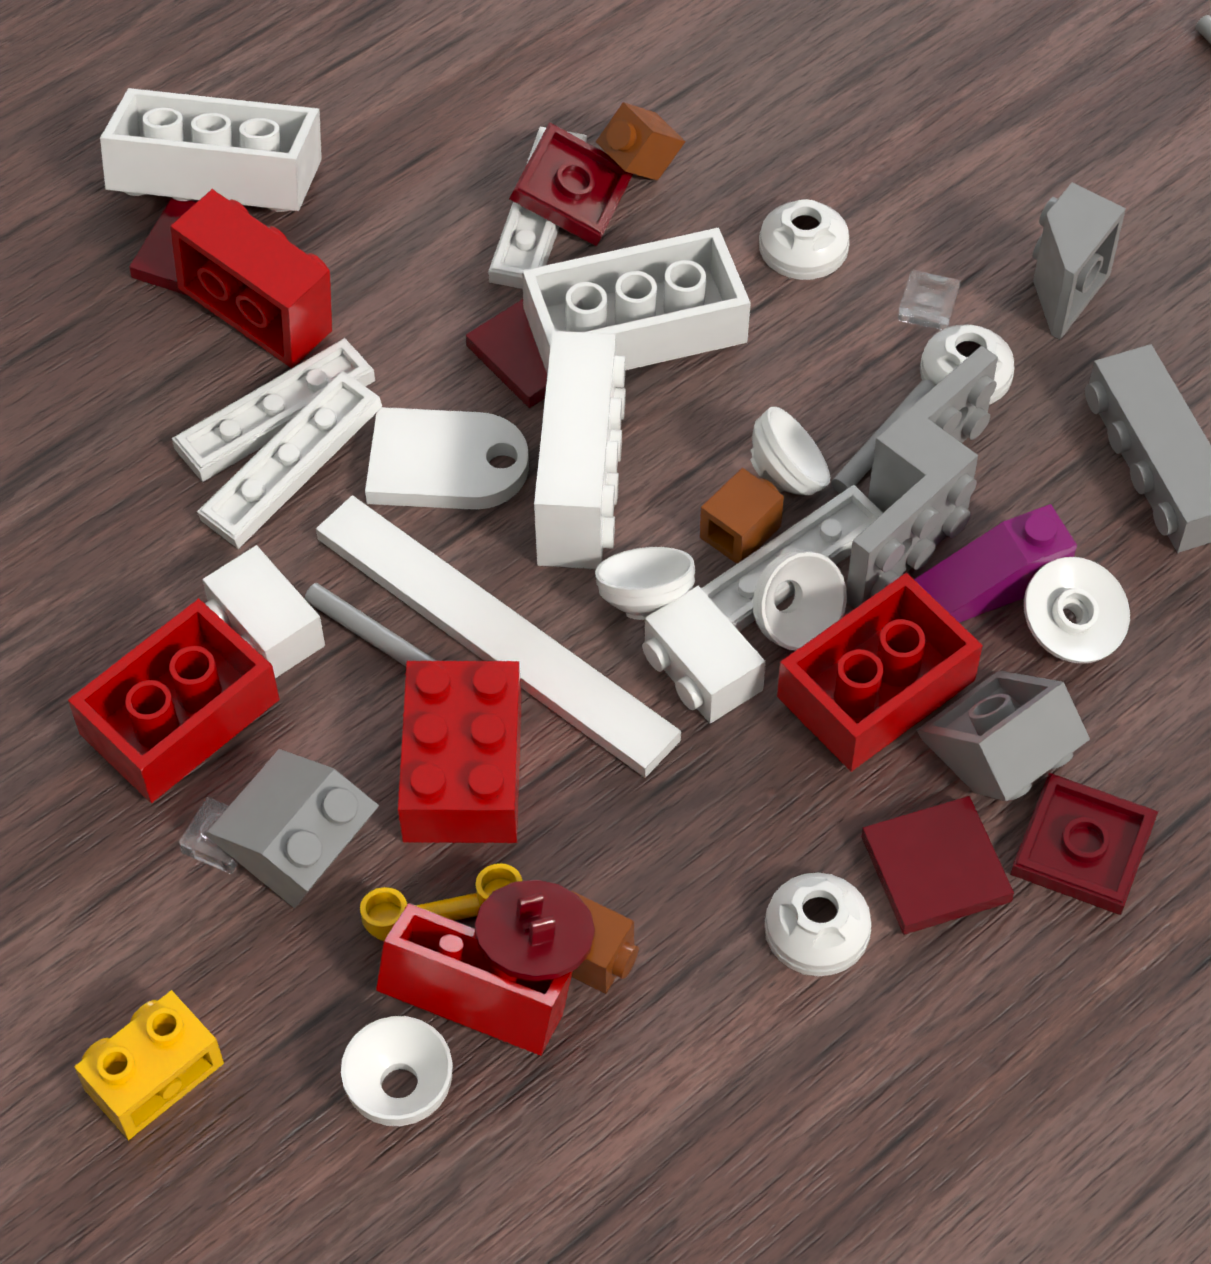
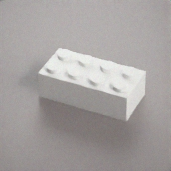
M128 88L100 137L105 190L122 191L132 196L149 194L172 197L178 201H190L193 199L200 200L213 189L228 200H236L242 205L266 207L276 212L300 210L322 160L320 111L318 108Z
M719 228L522 271L523 308L547 374L552 331L616 334V355L625 356V370L744 344L748 340L751 303Z
M552 331L534 501L537 566L597 569L598 565L602 563L603 548L613 549L615 534V516H613L614 505H617L619 482L617 465L621 461L622 430L620 428L621 420H624L626 389L624 388L626 358L625 356L616 355V334Z

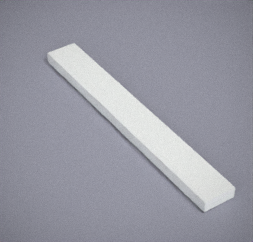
M353 495L316 528L319 541L482 660L519 661L522 689L644 778L681 741V730Z

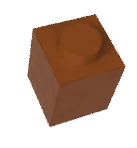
M625 102L621 104L596 140V143L624 171L657 181L686 142L656 112Z
M742 467L701 506L700 538L738 564L757 551L781 527L784 496L779 493L778 489L770 481L764 478H757Z
M571 891L577 894L591 911L595 927L590 954L577 969L573 970L572 978L607 994L617 976L622 979L627 977L638 956L639 947L634 945V921Z

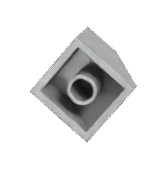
M1073 182L1059 199L1052 197L1045 205L1039 219V224L1044 226L1043 233L1037 241L1032 257L1037 260L1033 282L1051 335L1060 340L1109 278L1126 208Z
M1000 670L916 729L922 741L974 793L1003 801L1014 800L1026 794L1031 789L1033 781L1048 770L1056 769L1068 763L1073 757V752L1090 740L1064 682Z
M278 749L211 826L205 836L293 908H296L362 829L379 805L336 769Z

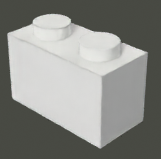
M257 545L202 579L207 597L205 604L272 664L275 678L325 646L321 619L318 613Z
M699 585L645 618V642L642 644V648L647 660L655 670L659 672L664 670L675 682L676 691L682 702L690 710L697 708L710 724L763 691L765 660Z

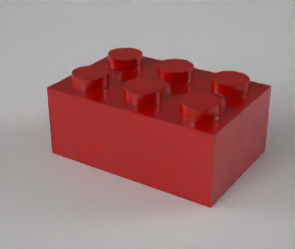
M211 189L170 226L178 289L290 368H294L332 332L330 270L318 256L312 253L306 254L290 243L279 229L273 226L267 227L251 216L247 209L238 201L228 200Z
M906 572L780 662L777 697L852 772L976 680L983 645Z
M198 598L68 699V703L79 734L152 804L277 703L280 698L272 664Z
M519 661L406 662L398 814L403 842L517 843L522 702Z

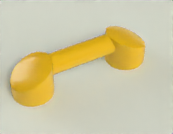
M493 864L487 866L478 874L476 878V893L415 906L453 921L475 917L478 915L482 903L493 891L512 882L522 881V877L519 871L510 865ZM382 887L372 890L362 899L360 904L362 923L372 936L382 941L386 939L407 906L404 895L396 889Z

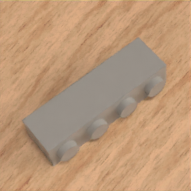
M1152 344L1095 360L1089 384L1085 387L1088 406L1094 414L1099 413L1107 427L1108 439L1112 449L1117 454H1122L1130 468V476L1134 488L1139 494H1144L1151 505L1157 529L1162 535L1169 537L1177 553L1211 543V445Z

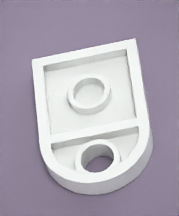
M382 407L376 413L365 488L367 504L453 509H487L495 507L516 495L527 479L529 455L526 440L514 424L490 413ZM501 455L509 456L516 460L508 468H495L489 464L493 458Z

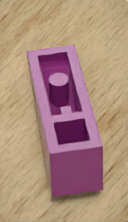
M1049 504L1001 522L914 580L960 623L1023 599L1026 588L1034 574L1053 560L1063 557H1074L1077 544L1053 506Z

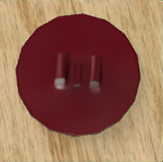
M527 880L512 882L492 892L479 908L475 922V935L478 949L492 966L510 977L529 981L557 979L581 965L590 954L595 927L591 911L577 894L556 883Z

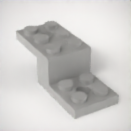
M982 345L876 437L868 499L883 514L852 541L846 603L854 609L911 568L915 570L922 568L933 555L936 546L946 536L950 538L957 536L970 519L971 512L968 511L970 497L977 485L974 476L978 455L962 443L967 438L971 440L977 438L988 425L990 420V414L988 413L990 398L997 385L994 377L998 356Z

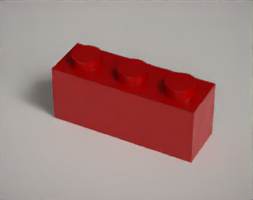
M408 903L384 940L376 991L541 1056L563 1016L573 971L557 979L529 981L510 977L492 966L478 949L474 928Z

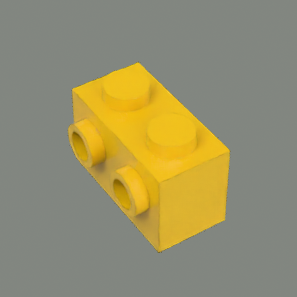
M171 990L161 999L151 1000L142 1005L133 1014L130 1023L111 1038H102L92 1044L84 1053L82 1061L75 1065L74 1068L85 1092L129 1141L221 1067L224 1061L217 1039Z

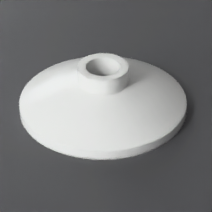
M1063 557L1053 560L1034 574L1025 591L1024 614L1028 627L1037 642L1057 658L1083 664L1099 661L1114 652L1121 645L1127 634L1130 623V609L1126 594L1118 580L1107 569L1091 560L1079 557ZM1063 609H1069L1075 614L1076 624L1066 618Z

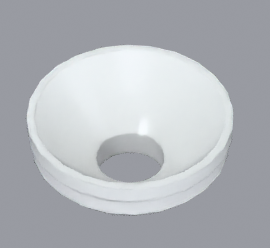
M808 199L788 202L775 208L763 221L759 235V251L763 260L770 268L788 278L813 280L825 277L836 271L847 258L849 251L848 227L840 214L825 204ZM801 215H809L816 218L820 224L814 229L802 230L794 226L792 220Z
M969 324L948 327L936 333L928 341L922 354L920 364L922 380L927 379L937 385L968 358L961 355L955 347L961 342L973 341L998 356L994 377L997 385L990 398L989 405L1001 399L1007 393L1013 380L1014 359L1010 347L999 335L981 326Z
M770 407L755 421L752 434V458L750 460L761 478L770 481L779 492L786 491L798 495H813L830 483L829 469L821 451L807 431L790 414L778 407Z
M644 547L623 551L605 559L598 565L595 571L596 583L602 598L612 606L626 612L627 617L637 620H645L650 614L677 600L690 591L695 583L693 558L682 550L667 547Z
M798 550L778 556L767 565L755 586L753 612L761 632L775 644L785 649L796 651L844 616L847 602L844 577L831 559L816 552ZM790 580L795 589L794 600L787 609L779 611L774 603L776 588L782 582Z
M807 873L790 879L774 893L766 910L764 928L769 947L780 962L790 969L805 975L828 976L847 970L865 953L870 941L871 918L869 907L864 897L852 884L832 874ZM823 897L833 902L837 909V915L829 922L816 923L805 916L802 907L809 899Z
M391 1016L378 1019L366 1025L352 1038L342 1058L341 1077L344 1090L350 1102L361 1115L375 1123L386 1126L414 1124L430 1116L446 1098L452 1081L453 1063L450 1049L443 1036L431 1025L408 1016ZM403 1069L410 1071L418 1080L415 1090L404 1098L390 1097L382 1089L384 1078L394 1070Z

